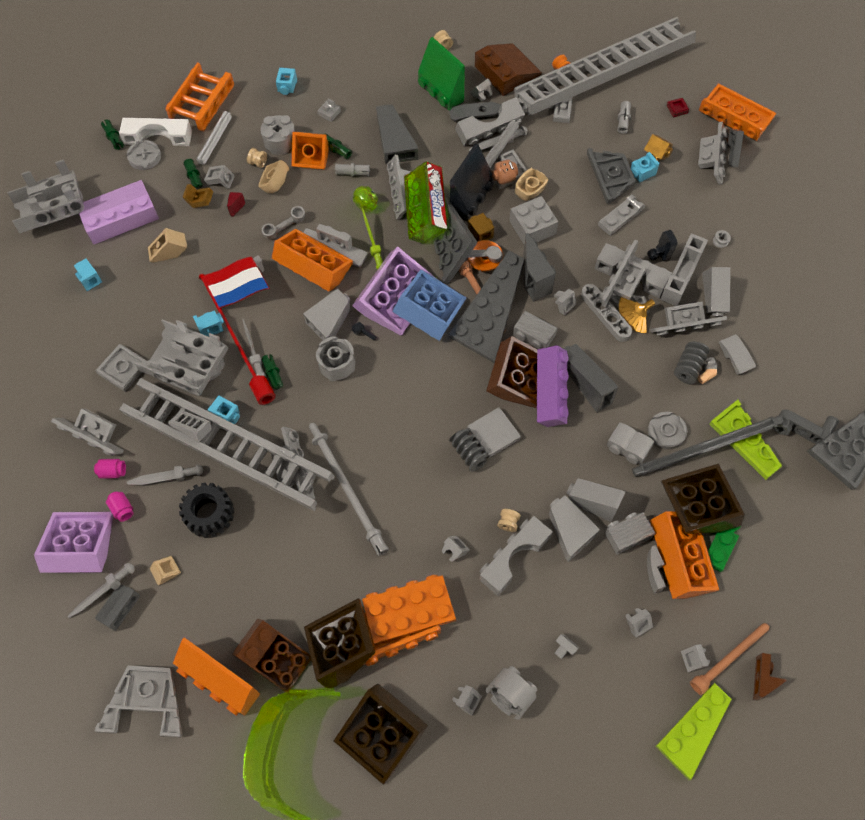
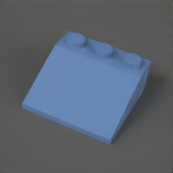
M420 270L402 293L392 312L440 341L465 302L466 297L425 271Z

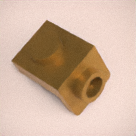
M187 184L183 199L193 208L208 206L214 191L210 187L196 190L191 184Z

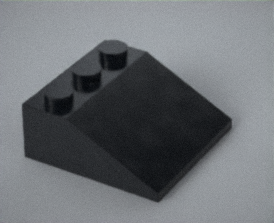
M476 143L450 180V202L461 219L467 222L471 216H475L478 205L484 202L486 193L490 192L494 185V182H492L493 174L479 145Z

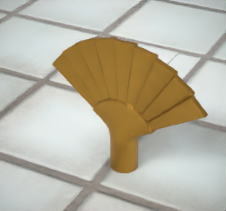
M621 297L619 313L631 326L632 330L646 333L647 310L656 304L653 299L640 304Z

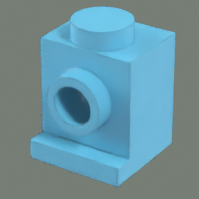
M279 68L276 79L277 91L283 95L294 93L297 83L296 70Z
M648 152L646 156L632 162L631 171L634 178L640 183L656 175L660 163Z
M87 259L74 265L77 270L75 275L86 291L102 283L99 275Z
M215 310L207 312L198 318L196 315L193 316L200 333L209 337V333L215 335L224 331L221 325L224 323L220 313L216 314Z
M218 396L208 408L209 412L233 424H236L240 418L238 405L221 396Z

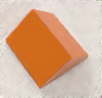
M293 131L291 166L325 169L329 154L327 135Z

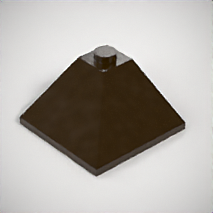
M359 598L304 626L316 681L327 690L348 681L376 653Z

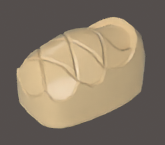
M282 160L267 165L261 176L259 188L266 193L277 192L285 182L287 172L289 171L288 165Z
M531 167L516 182L515 194L524 201L533 199L545 189L549 179L542 172Z

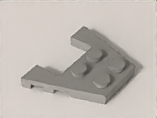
M128 665L114 691L115 694L110 704H107L100 723H97L95 727V732L117 734L121 710L164 712L160 736L182 738L172 669Z

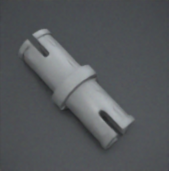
M623 101L620 105L617 131L621 134L628 132V124L631 120V103L629 101Z
M355 163L336 164L335 174L351 175V177H354V175L370 176V165H355Z

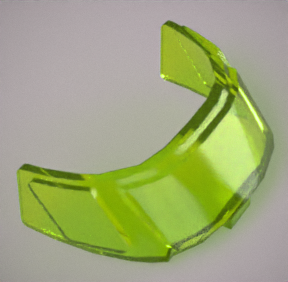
M334 688L290 689L289 692L270 698L262 706L248 737L244 754L243 778L246 789L260 803L263 809L284 820H311V818L300 814L288 806L281 799L274 783L276 754L284 725L291 711L305 700L314 697L340 700L341 692H335Z

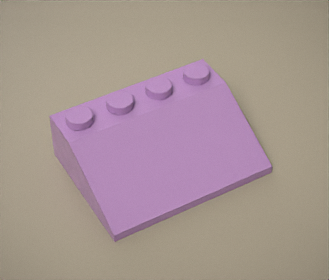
M142 180L83 202L84 210L79 213L93 245L159 219Z
M397 246L389 253L352 306L370 320L402 335L410 322L392 312L395 305L420 270L425 271L431 276L433 275Z

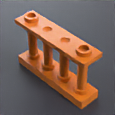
M197 62L165 108L169 119H174L177 114L194 119L198 130L204 132L234 87L232 74L225 72L221 78L205 74L200 63ZM202 79L217 85L211 90L197 84ZM192 91H196L209 97L206 101H201L189 96ZM186 102L201 107L199 112L194 113L182 109V106Z

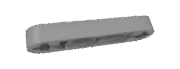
M586 284L581 292L584 302L618 341H628L632 333L631 326L610 302L607 303L606 308L598 309L596 304L602 303V299H600L602 292L595 285ZM614 316L617 321L609 322L607 317ZM620 330L622 332L626 331V335L624 333L620 334Z

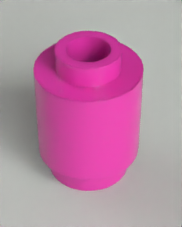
M99 459L95 463L94 472L95 475H98L99 479L120 478L125 476L126 464L125 461H120V459Z
M115 491L107 497L106 505L115 519L124 522L133 516V507L123 492Z

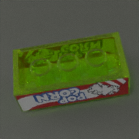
M425 161L404 176L408 238L423 244L428 243L448 230L442 167Z

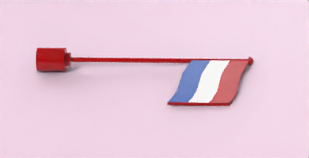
M246 257L219 271L207 275L200 274L199 279L203 281L253 376L249 386L258 404L266 405L272 402L276 395L267 378L256 375L221 309L238 303L257 292L270 289L254 259Z

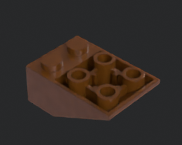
M261 619L255 621L232 653L237 659L287 694L311 660V656Z

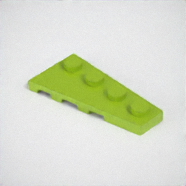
M736 400L715 417L709 425L721 436L752 423L748 413H745L742 409L740 401ZM761 433L731 443L730 445L765 480L782 467L769 445L765 444L761 438Z
M715 683L655 746L688 780L692 779L732 700Z

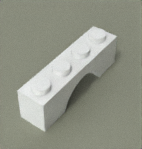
M122 118L119 134L124 145H132L138 141L143 142V140L150 136L163 135L171 140L173 146H189L192 129L188 119Z

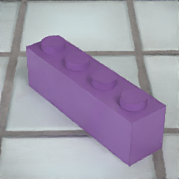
M558 345L537 350V423L546 427L567 424V417L569 415L567 408V398L569 396L567 390L568 354L566 350Z

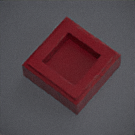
M683 98L667 102L666 106L672 117L689 113V108Z

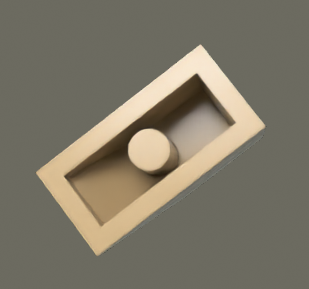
M165 228L148 247L150 262L154 263L179 257L187 248L185 234Z

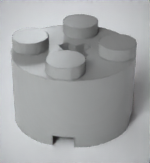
M287 115L265 117L261 125V135L265 148L274 155L289 153V150L292 148V132H295L294 124L290 117Z
M333 336L324 339L319 344L316 359L322 375L330 381L344 379L354 372L355 356L353 347L348 340Z
M510 666L508 669L503 668L486 688V693L491 692L493 695L491 697L492 702L508 716L513 713L516 715L514 719L519 720L536 700L535 693L538 689L532 682H526L515 667Z

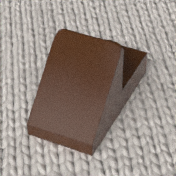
M761 653L756 657L753 700H760L787 681L786 679L770 676L774 667L771 661V654Z

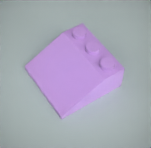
M53 512L34 554L40 573L102 572L108 554L113 514L111 512Z

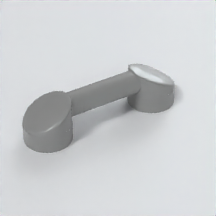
M295 206L291 209V217L276 226L269 223L263 225L262 235L267 239H274L277 233L293 223H301L305 218L304 209L301 206Z
M490 246L484 250H472L465 261H468L469 257H488L491 262L498 263L502 260L503 253L498 247Z

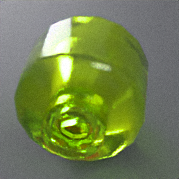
M369 186L358 187L353 193V202L361 211L363 208L364 212H372L377 207L378 196Z

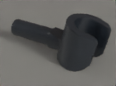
M357 322L352 326V331L355 335L362 332L372 340H376L377 337L368 332L361 322Z

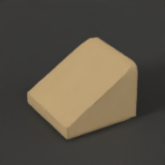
M172 556L154 561L150 568L158 585L169 581L181 573Z

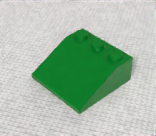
M431 37L418 70V83L432 97L437 99L441 106L450 111L453 107L464 102L465 65L435 38Z

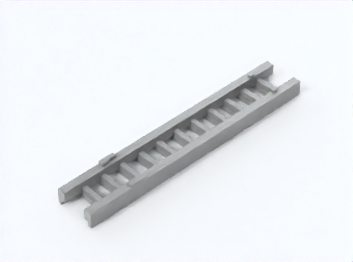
M675 17L514 88L515 97L518 99L519 94L523 91L529 96L533 95L537 100L528 105V112L533 115L555 104L565 103L571 100L573 96L695 43L696 31L694 30L683 35L679 32V18ZM666 36L671 37L673 40L670 41ZM655 41V42L658 43L660 46H656V45H654L652 42ZM642 47L646 52L643 53L639 48ZM629 53L633 58L629 59L625 54ZM615 59L619 64L615 65L611 60ZM602 65L606 69L601 71L597 67ZM589 71L592 76L587 77L583 73ZM575 77L578 82L573 83L569 79ZM561 83L565 88L559 89L555 85ZM546 89L551 94L545 96L541 91Z
M142 378L139 379L137 385L151 394L138 411L124 403L119 409L126 416L313 511L316 510L317 502L305 494L310 490L314 479L318 476L330 482L335 478L331 471ZM159 399L165 400L155 418L150 417L149 414ZM174 406L181 408L179 412L183 410L212 423V430L201 442L198 443L174 427L164 424ZM222 428L228 432L215 450L209 447L219 429ZM238 436L243 441L231 458L224 453L234 437ZM252 443L260 448L247 466L240 461ZM268 451L276 456L265 474L256 469ZM286 460L292 463L282 482L273 479V476L282 461ZM299 468H302L309 473L299 490L296 491L290 488L289 485Z

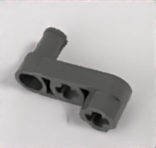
M785 409L779 414L782 416L784 423L777 425L774 429L781 435H788L792 431L817 444L834 432L839 424V420L834 416H828L821 428L798 414Z

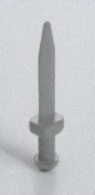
M521 126L520 129L516 130L508 144L512 143L515 137L525 136L528 132L527 128ZM500 136L478 143L480 149L483 150L494 146Z
M243 319L244 330L252 352V356L249 357L250 362L255 368L256 375L266 377L262 369L261 357L255 353L248 328Z
M196 465V467L183 469L182 466H174V470L142 475L127 481V484L145 485L173 479L180 482L185 480V476L195 474L200 476L203 473V467Z
M131 563L124 564L125 567L115 575L112 573L105 577L107 582L79 603L68 615V618L83 611L110 588L118 589L121 585L120 581L128 574L134 573V566Z

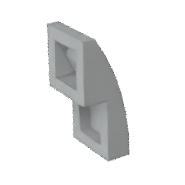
M736 334L719 341L725 358H730L737 375L756 367L747 348Z
M656 545L650 548L647 556L648 577L654 594L661 592L666 587L659 572L664 562Z

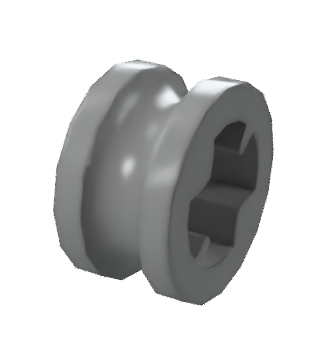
M724 230L717 231L713 238V244L719 248L726 247L731 240L730 234Z

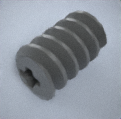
M695 341L687 343L679 359L680 361L674 370V375L686 384L696 383V378H698L699 372L702 369L701 366L704 365V360H706L707 354L710 351L709 347Z
M466 428L452 435L449 441L456 448V452L461 454L460 457L465 460L469 470L474 472L487 463L485 458L488 456V452L481 454L484 447L480 446L477 448L480 441H472L475 438V434L468 435L471 429Z

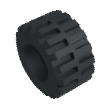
M206 482L201 483L199 487L197 484L194 485L193 490L188 489L186 491L187 496H182L181 500L183 503H179L181 520L196 536L200 537L202 535L204 538H208L211 535L216 537V533L220 532L222 534L225 527L229 528V521H233V503L225 490L223 491L219 485L216 487L214 483H210L208 486ZM204 504H217V508L211 516L207 518L197 517L198 510Z

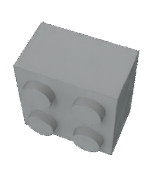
M542 196L510 209L509 221L523 244H525L526 233H529L536 242L557 234L558 220Z

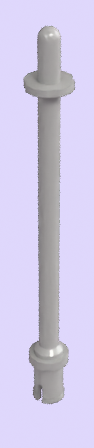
M310 423L309 429L314 436L312 444L319 445L367 531V541L371 542L377 556L385 554L389 551V548L381 537L382 533L380 529L373 527L326 443L328 435L326 433L321 434L317 425Z

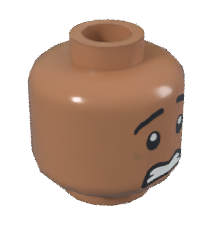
M509 159L495 163L494 169L491 171L493 174L492 178L501 185L513 182L518 175L516 163Z

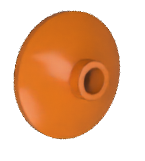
M488 240L478 241L473 249L484 250L490 246H496L502 251L498 244ZM488 257L468 258L472 267L480 271L494 270L500 264V262H491Z

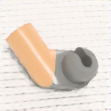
M709 357L705 360V372L697 378L699 383L704 384L717 375V363L714 358Z

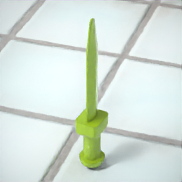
M362 208L364 221L372 243L370 253L375 258L377 264L375 267L378 270L383 263L381 247L375 244L368 219Z

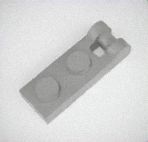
M631 194L623 203L598 222V226L611 236L645 208V205L642 202H638L636 197Z

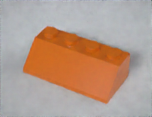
M294 229L274 242L273 260L329 292L341 283L353 264V260L298 229Z
M666 511L651 519V527L655 531L654 537L664 562L663 568L672 599L691 598L719 591L702 533L685 534L675 511Z
M185 637L182 639L173 664L178 667L176 672L184 678L191 676L195 679L192 684L203 691L206 687L211 691L209 696L218 703L222 700L229 704L226 709L237 716L238 713H241L245 716L260 693Z

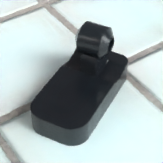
M672 230L662 232L656 249L648 250L647 255L650 260H655L659 256L663 261L671 259L678 242Z

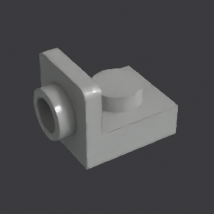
M225 165L209 167L204 181L208 185L221 183L226 189H230L235 176Z

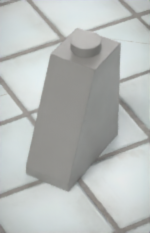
M711 267L702 273L706 313L712 314L713 317H723L725 313L730 312V267Z
M337 288L303 313L305 323L322 341L329 337H336L351 310L350 298L346 293H342Z
M577 478L575 484H570L566 494L569 495V499L576 506L612 522L625 492Z
M563 496L561 499L556 498L550 504L549 517L565 559L569 562L598 535L600 529L568 497Z

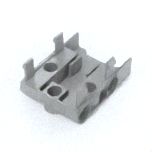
M64 159L55 162L61 174L36 182L32 173L27 171L21 174L27 186L7 192L14 204V208L20 211L21 218L12 220L19 233L79 214L84 210L83 195L79 189L77 177L73 170L69 171Z
M162 319L161 321L165 329L162 332L163 340L150 360L142 364L134 362V364L143 373L200 396L210 379L217 375V367L228 351V347L220 342L219 336L209 333L208 337L186 327L187 324L176 320V325Z

